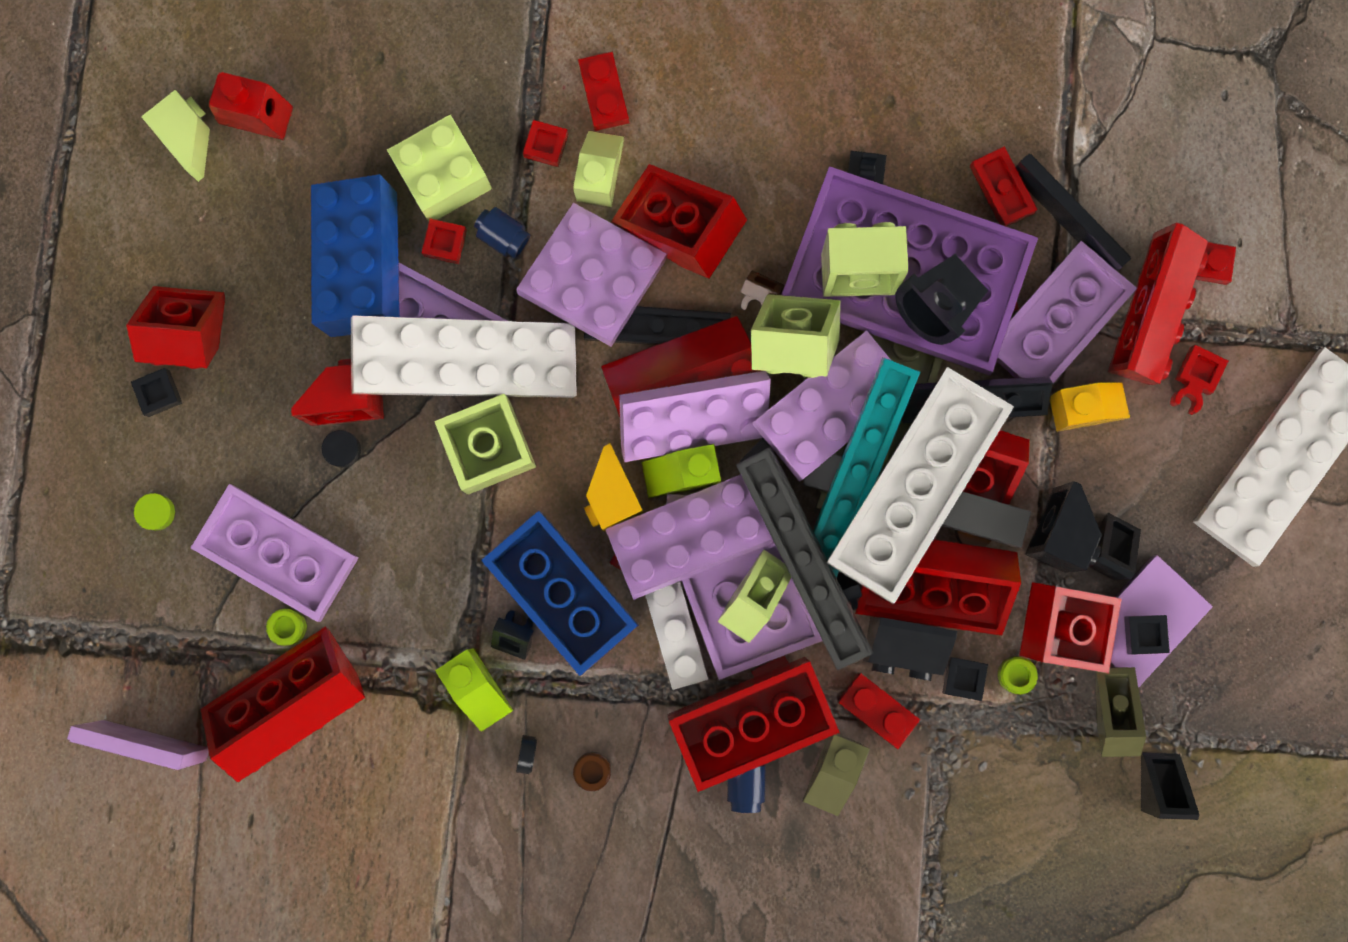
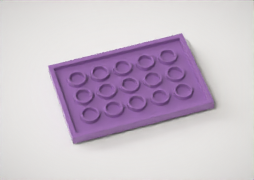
M829 166L782 296L841 300V324L864 332L867 330L869 334L990 375L995 367L1038 237ZM881 222L894 223L895 227L906 226L909 271L904 281L914 273L917 277H920L956 254L985 286L988 292L962 325L965 332L960 337L944 345L930 343L919 337L905 323L896 306L895 295L823 297L821 253L828 228H834V226L843 223L855 224L857 228L872 227L874 224Z

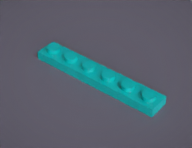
M882 357L813 528V532L827 560L875 485L920 371ZM831 566V568H832V570H833V572H834V574H835V576H836V578H837V575H838V573H839V570H837V569H835L834 567Z

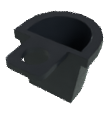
M954 254L920 277H917L915 273L899 286L895 293L898 311L910 329L930 343L944 345L951 343L965 332L962 325L988 290L962 260Z

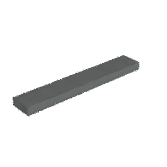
M767 448L736 464L836 669L840 670L872 655L873 651L831 566L827 564L828 560L773 449Z
M833 454L804 478L803 485L828 492L842 456ZM881 468L877 480L883 472L884 468ZM962 491L942 526L1012 547L1022 548L1031 511Z

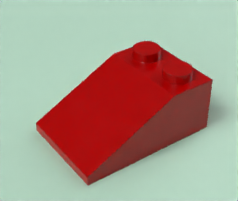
M649 164L611 220V223L667 254V259L677 265L710 279L745 225L747 218L733 196Z

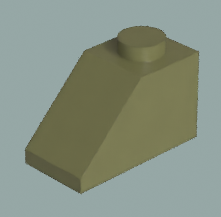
M1135 667L1110 668L1109 673L1095 671L1096 720L1101 757L1141 756L1146 740V732Z
M839 734L826 738L802 801L838 816L858 782L870 749L864 744Z

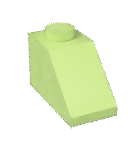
M174 90L141 117L182 167L199 182L204 178L210 128L201 119L206 113L191 96L185 100Z
M588 131L579 154L573 186L577 202L612 207L624 142L623 136Z
M763 550L730 598L718 622L750 643L770 620L791 579L785 563L766 550Z

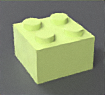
M451 114L387 149L428 221L430 219L438 220L492 189L486 174Z
M881 222L874 224L872 227L857 228L855 224L843 223L834 226V228H828L821 253L823 297L895 295L909 271L906 226L895 227L894 223Z
M767 294L751 329L752 370L766 371L769 374H801L808 378L827 377L840 340L841 300Z
M505 394L434 421L460 489L468 495L536 468L512 404Z

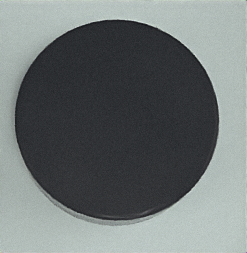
M336 430L329 433L322 443L321 449L324 459L336 467L346 468L353 465L361 454L359 440L356 436L344 430Z
M522 735L516 773L529 775L532 772L537 745L536 737Z

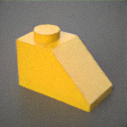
M1122 382L1093 383L1061 389L1050 397L1056 432L1130 418Z
M611 444L605 445L586 494L590 505L584 507L592 526L595 527L600 524L604 532L609 527L644 513Z

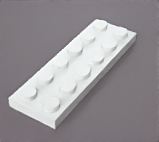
M352 316V394L499 396L505 394L507 397L573 398L577 396L575 326L569 323Z
M1326 347L1316 352L1193 521V523L1253 567L1260 566L1348 444V363Z
M947 367L831 554L827 564L894 604L1014 406Z

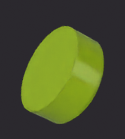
M150 493L142 496L137 501L134 507V517L142 528L159 531L167 528L172 523L175 517V507L168 497Z
M294 609L275 611L269 617L266 625V631L270 640L281 646H290L298 643L303 639L307 630L304 616Z
M1013 656L1005 659L999 666L998 680L1006 691L1014 694H1025L1035 687L1038 680V672L1035 665L1029 659Z

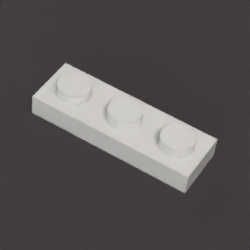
M680 581L645 595L672 690L708 680Z

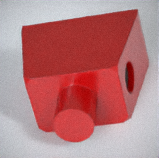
M219 72L209 101V108L219 124L284 140L293 106L269 84ZM271 109L270 114L267 115L266 111Z

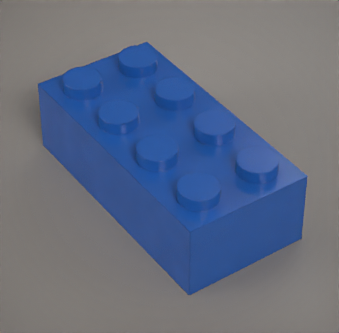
M380 174L311 185L312 324L330 337L351 335L352 316L400 317L397 192Z
M540 511L536 512L481 560L579 676L583 675L639 626Z

